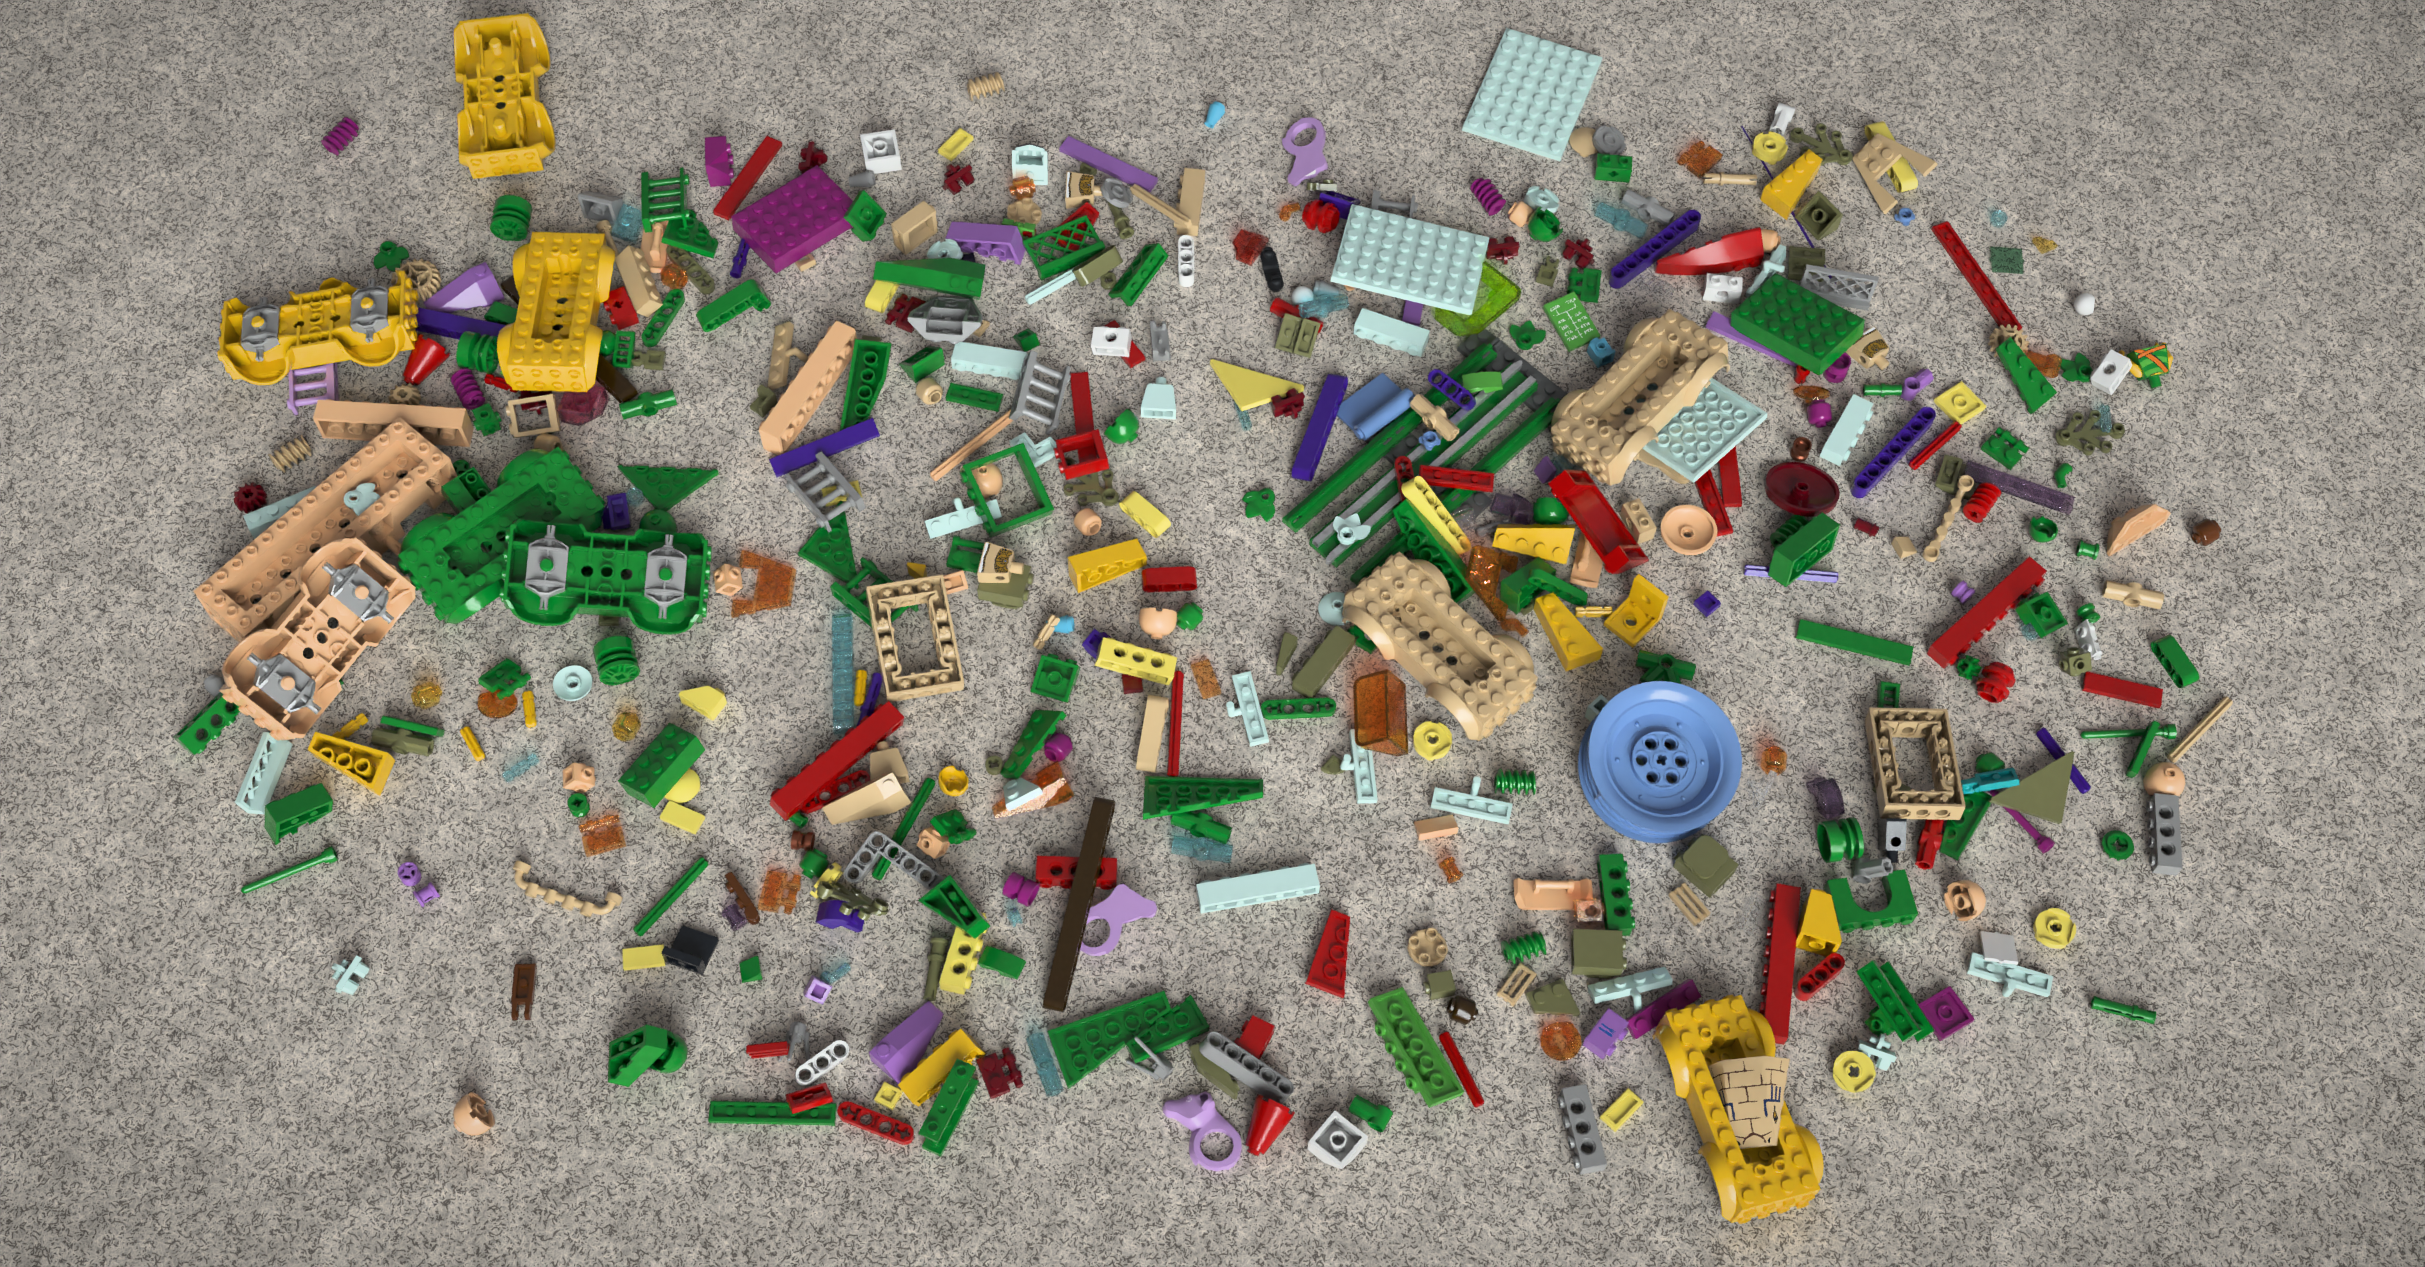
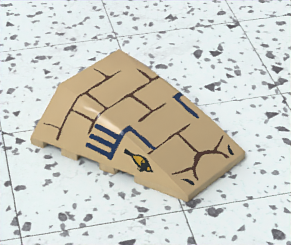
M1758 1056L1721 1060L1708 1066L1740 1149L1777 1145L1790 1059Z

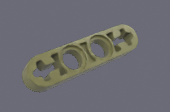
M669 245L666 249L668 258L703 294L714 292L715 283L710 275L686 250ZM683 261L690 262L688 266L681 265ZM694 272L701 273L698 277L691 276ZM704 280L705 284L710 286H704L702 281Z

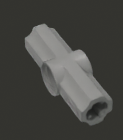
M1630 189L1627 190L1621 202L1636 210L1640 217L1646 220L1651 218L1665 226H1669L1675 217V213L1659 205V201L1652 196L1645 198Z

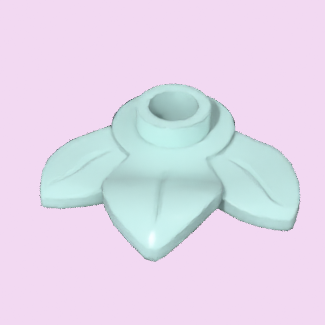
M363 483L358 485L355 490L345 494L344 503L359 516L381 496L374 492L375 484ZM352 497H356V498H357V499L354 500V501L350 500V498H352Z
M1357 513L1345 520L1336 516L1333 521V528L1338 533V541L1344 545H1350L1355 540L1364 539L1370 533L1371 526L1361 525Z

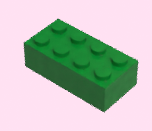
M1823 512L1817 517H1812L1807 525L1801 526L1794 535H1789L1784 543L1778 544L1773 549V558L1769 563L1768 576L1784 587L1790 585L1833 550L1840 524Z
M669 722L620 777L618 782L628 795L655 808L701 756L705 748L697 736Z

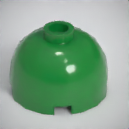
M1537 207L1530 215L1527 223L1529 234L1534 240L1541 242L1553 241L1563 232V227L1560 229L1558 226L1560 221L1548 209L1543 211L1540 210L1542 207Z
M1128 408L1115 419V422L1107 428L1104 435L1116 444H1125L1128 441L1132 443L1138 437L1136 432L1139 429V420Z
M1538 498L1536 503L1533 501L1532 516L1537 524L1564 525L1569 517V512L1562 503L1557 502V498Z
M662 509L648 511L639 523V529L678 532L674 517Z
M667 1030V1050L650 1066L651 1069L665 1074L676 1072L686 1062L688 1047L684 1039Z

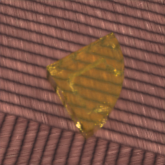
M2035 237L2032 240L2041 254L2054 250L2058 246L2053 240L2049 241L2042 239V237Z

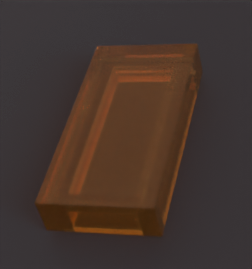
M1209 659L1191 664L1190 667L1202 699L1221 695V689Z

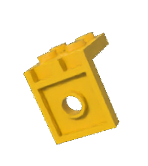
M1638 574L1633 580L1628 598L1604 621L1603 625L1634 648L1662 619L1669 596ZM1626 620H1633L1636 624L1629 626Z

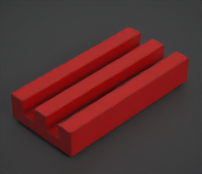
M787 1041L751 1044L746 1046V1053L752 1059L788 1055L790 1044Z
M826 1082L786 1094V1100L792 1114L833 1102Z

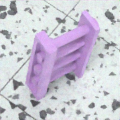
M337 362L290 370L287 406L289 410L293 411L294 415H298V406L317 404L318 400L326 399L339 401ZM323 372L326 374L324 380L297 384V376ZM324 387L327 389V393H324L322 396L298 399L297 391Z

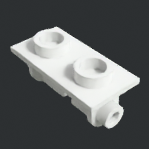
M2086 619L2074 628L2079 647L2089 651L2091 658L2093 657L2094 660L2101 659L2102 651L2100 650L2099 643L2095 642L2097 640L2095 627Z

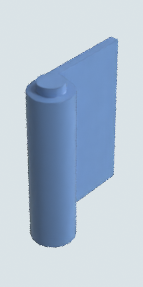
M1381 373L1343 401L1337 417L1354 431L1355 436L1359 440L1363 439L1365 441L1409 409L1410 402L1415 395L1408 388L1402 391L1384 373Z

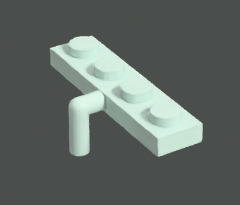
M1779 244L1777 249L1772 251L1770 259L1763 262L1761 273L1756 275L1753 285L1748 287L1746 291L1747 298L1777 271H1784L1785 266L1782 264L1786 259V246Z
M956 497L952 499V503L957 511L924 522L929 538L932 539L981 524L983 521L981 517L977 516L975 506L964 509L961 499ZM997 499L986 502L993 519L1002 517Z
M1251 671L1232 675L1240 707L1235 708L1233 702H1227L1228 716L1242 715L1250 747L1268 743L1269 738Z
M1350 729L1351 756L1349 754L1344 755L1340 768L1342 770H1353L1357 804L1377 803L1370 730Z
M1476 776L1473 778L1470 794L1435 787L1431 808L1509 824L1513 804L1479 797L1478 791L1481 778Z
M1974 952L1970 955L1967 974L2004 984L2002 991L2004 997H2009L2015 988L2044 997L2050 995L2053 976L2014 964H1999V962L1986 961L1983 955Z
M1661 967L1588 985V993L1595 1004L1631 995L1633 997L1635 1014L1642 1009L1640 993L1671 986L1673 981L1666 967Z

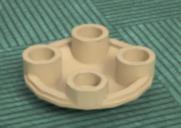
M1581 127L1574 130L1569 138V144L1572 149L1582 157H1588L1597 153L1598 151L1592 142V136L1596 130L1589 127Z
M1025 197L1023 200L1015 201L1008 205L1007 217L1010 220H1014V223L1017 221L1024 224L1025 222L1038 224L1042 218V211L1031 198Z
M1430 927L1418 930L1408 940L1407 949L1409 955L1421 966H1436L1444 960L1448 953L1445 939L1435 928Z

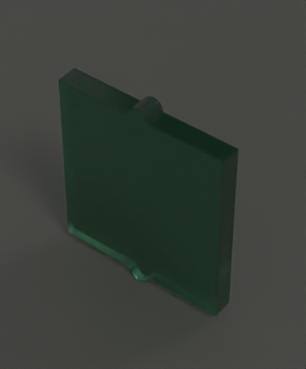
M1990 248L1991 257L1989 261H1991L1992 272L2024 273L2022 249Z

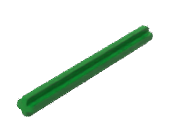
M931 778L924 780L892 837V840L899 845H902L935 786V781ZM897 847L892 848L890 856L894 858L899 849ZM881 856L872 872V877L882 880L891 862Z

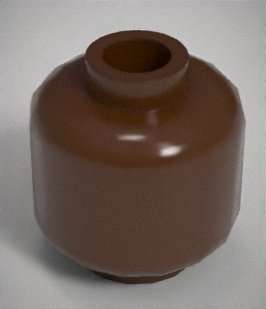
M2203 519L2192 527L2191 538L2195 544L2200 543L2202 546H2208L2220 538L2221 528L2215 520Z

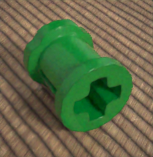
M2079 540L2076 556L2083 555L2096 560L2100 544L2096 543L2093 545Z

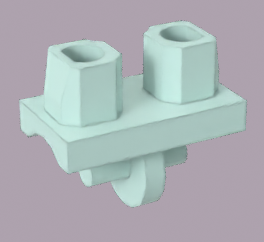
M356 955L348 969L345 968L349 962L344 959L340 965L333 963L331 968L335 973L332 978L338 980L340 975H343L336 985V992L341 994L343 991L350 995L355 993L359 984L350 980L353 974H356L364 979L370 969L361 962V957Z
M1881 1033L1879 1038L1870 1037L1869 1042L1876 1045L1859 1039L1857 1044L1858 1052H1862L1868 1057L1871 1054L1878 1056L1876 1067L1886 1071L1891 1062H1895L1896 1053L1882 1048L1883 1046L1889 1049L1891 1043L1884 1041L1885 1034Z

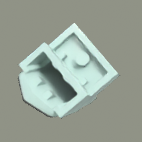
M1031 143L1016 146L1015 150H1012V184L1048 185V153L1044 147Z

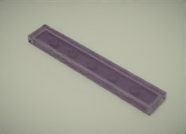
M1969 460L1966 463L1963 475L1971 476L1974 483H1991L1997 486L2003 493L2068 515L2072 512L2074 496Z

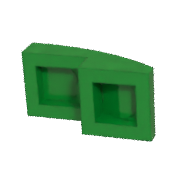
M986 946L978 964L980 967L998 971L1002 976L1018 980L1026 961L1008 952Z

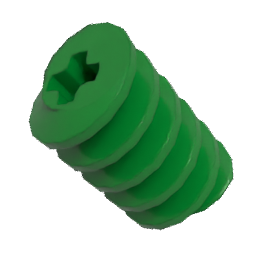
M1792 515L1770 535L1771 544L1774 548L1778 544L1781 545L1789 535H1794L1801 526L1807 525L1809 521L1803 516Z
M1499 768L1495 774L1494 793L1500 788L1501 793L1504 794L1506 788H1508L1510 794L1516 789L1517 794L1520 795L1521 790L1524 789L1525 795H1528L1529 790H1532L1533 795H1535L1536 777L1534 771L1530 770L1527 775L1526 770H1522L1519 775L1518 770L1514 769L1511 775L1510 769H1506L1503 774L1502 769Z
M1533 931L1531 935L1527 933L1523 937L1517 936L1516 940L1509 938L1508 942L1506 940L1501 941V950L1507 963L1510 959L1513 964H1516V957L1519 958L1520 962H1523V955H1526L1528 960L1531 959V953L1535 957H1539L1540 950L1543 955H1546V943L1540 931L1539 933Z

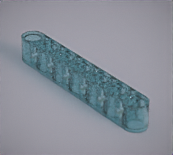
M852 613L832 615L834 735L845 734L850 728H854Z

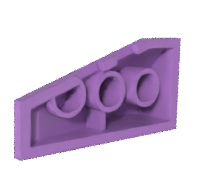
M483 262L468 269L423 303L426 309L450 314L457 310L465 309L467 311L474 307H489L494 301L500 302L505 298L487 263Z

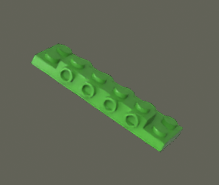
M1401 987L1370 998L1368 1004L1377 1018V1021L1374 1023L1375 1032L1384 1039L1387 1053L1392 1054L1395 1058L1396 1069L1400 1072L1402 1071L1406 1077V1086L1409 1089H1413L1415 1094L1420 1092L1429 1108L1461 1096L1464 1093L1462 1086L1404 988Z

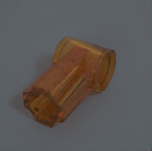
M2027 351L2026 356L2039 371H2042L2044 376L2049 378H2056L2062 364V358L2059 355L2049 354L2045 356Z

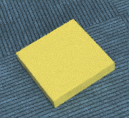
M1962 381L1936 397L1933 401L1953 422L1957 421L1959 424H1963L1986 408V405Z

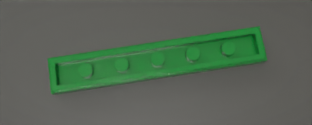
M1803 619L1799 621L1796 634L1797 639L1909 666L1911 664L1914 646Z
M710 1101L708 1122L835 1126L837 1104L827 1103L792 1114L788 1102Z

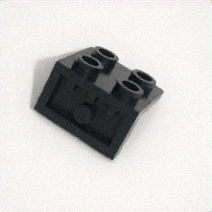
M683 925L672 947L665 946L661 954L666 963L703 975L719 939L718 937Z

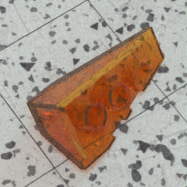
M1056 761L1035 774L1037 778L1031 781V783L1041 788L1042 795L1010 811L1005 805V798L992 806L994 817L998 819L1068 802L1075 795L1060 763Z

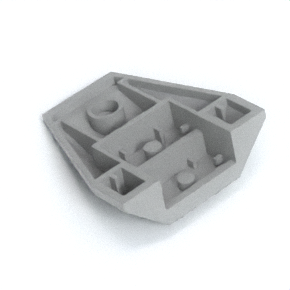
M945 296L932 298L912 310L908 316V322L926 340H931V342L949 341L952 344L963 342L981 326L983 316L972 298Z

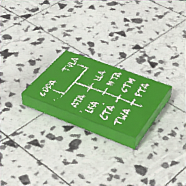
M1575 292L1543 305V310L1568 352L1588 344L1594 338H1600L1601 335Z

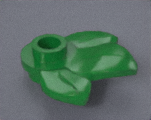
M385 241L380 246V252L374 257V266L376 269L386 266L388 270L395 272V268H401L402 260L409 258V253L406 248L397 247L395 243Z
M1529 320L1521 327L1511 325L1510 335L1516 340V345L1519 349L1529 350L1534 344H1540L1545 339L1546 331H1536L1533 323Z
M2077 353L2074 361L2060 360V367L2064 371L2061 376L2064 379L2072 382L2078 380L2081 382L2091 381L2090 375L2093 369L2090 367V361L2083 354Z
M1263 488L1260 491H1250L1244 495L1242 500L1248 504L1245 509L1247 518H1253L1260 514L1266 522L1273 518L1276 511L1273 504L1275 494L1271 489ZM1263 495H1269L1268 499H1263Z

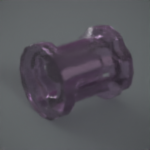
M737 904L726 907L721 913L722 917L726 918L730 923L732 931L739 930L748 922L738 911L739 907Z

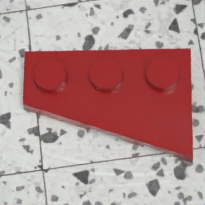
M1086 202L1059 226L1087 215L1092 226H1094L1100 213ZM1086 223L1078 224L1077 229L1086 231ZM1063 230L1061 232L1062 236L1070 238L1072 234V231ZM1074 233L1072 239L1082 242L1084 235ZM1061 239L1058 240V244L1066 248L1068 242ZM1071 243L1069 250L1077 251L1080 246Z

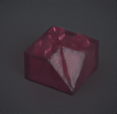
M593 385L588 392L565 391L557 409L561 422L580 426L602 416L609 401L606 390L603 387Z

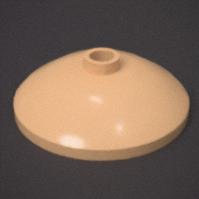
M1679 505L1670 509L1664 515L1660 526L1664 542L1672 550L1685 555H1697L1707 551L1712 547L1717 537V525L1713 517L1704 509L1694 505Z

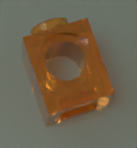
M1600 899L1573 900L1575 921H1602L1605 908L1604 903H1601ZM1588 905H1593V913L1590 915H1586V907Z

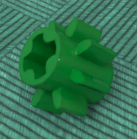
M1966 655L1965 659H1959L1956 667L1960 672L1958 676L1968 680H1972V676L1978 677L1982 669L1978 664L1980 660Z

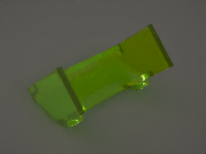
M1486 261L1482 264L1481 281L1493 290L1489 292L1488 301L1466 320L1454 311L1435 307L1434 319L1456 336H1467L1482 332L1519 301L1521 297L1520 287Z

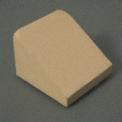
M1895 537L1891 543L1900 559L1917 553L1909 537Z

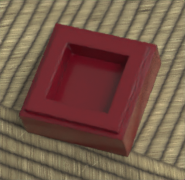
M1122 674L1124 694L1143 692L1142 678Z

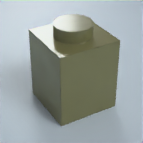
M1451 970L1427 974L1426 981L1423 982L1425 994H1429L1430 1000L1454 996L1456 988Z

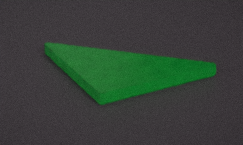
M634 465V467L617 466L618 470L655 509L665 511L671 509L719 474L717 469L649 468V466Z
M844 511L828 521L832 530L829 533L824 527H819L798 552V556L847 584L857 573ZM857 584L854 588L858 590L859 584Z

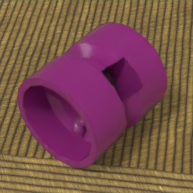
M1844 352L1823 372L1825 379L1832 383L1842 382L1851 365L1850 356Z
M1012 872L1004 885L1002 894L1012 900L1017 898L1018 903L1029 907L1038 894L1040 884L1031 879L1025 880V876Z

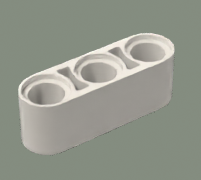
M1183 235L1178 240V281L1183 287H1190L1194 283V239L1189 235Z
M837 1040L802 1064L796 1070V1082L801 1086H808L840 1064L848 1056V1044L845 1041ZM837 1046L843 1047L845 1054L837 1056L833 1051L834 1048ZM820 1058L826 1059L828 1066L819 1068L816 1064L817 1060ZM801 1071H808L811 1077L809 1080L803 1081L799 1078V1073Z

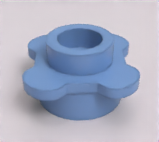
M1901 208L1899 213L1895 214L1894 219L1900 221L1904 226H1908L1910 221L1915 219V215L1911 209Z
M1433 431L1425 432L1418 440L1428 451H1431L1434 446L1441 443L1440 438Z

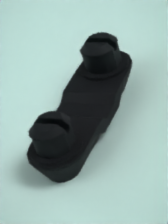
M1265 247L1260 254L1265 279L1269 289L1273 292H1279L1283 288L1284 282L1277 256L1273 248Z

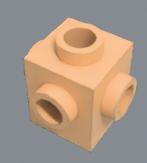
M723 564L713 572L716 592L732 596L743 588L739 567Z
M574 762L563 770V788L573 790L576 793H585L595 786L594 767Z
M931 826L927 829L924 828L920 832V839L916 845L922 849L924 854L936 859L945 855L950 843L947 835L941 836L934 826Z

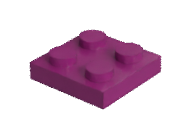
M1951 986L1918 1004L1935 1029L1933 1033L1939 1041L1946 1039L1975 1020Z

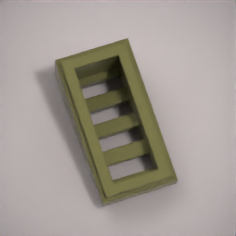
M1287 632L1283 634L1276 664V674L1279 676L1282 675L1298 645V638Z

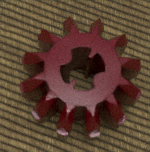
M245 482L244 487L238 486L239 491L234 492L235 498L233 500L235 505H237L239 511H244L246 514L263 508L262 505L267 504V493L260 484L256 485V483L252 482L248 485Z

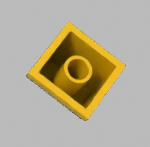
M1811 889L1803 903L1797 928L1796 948L1827 957L1832 953H1836L1842 942L1832 895L1827 894L1821 889Z

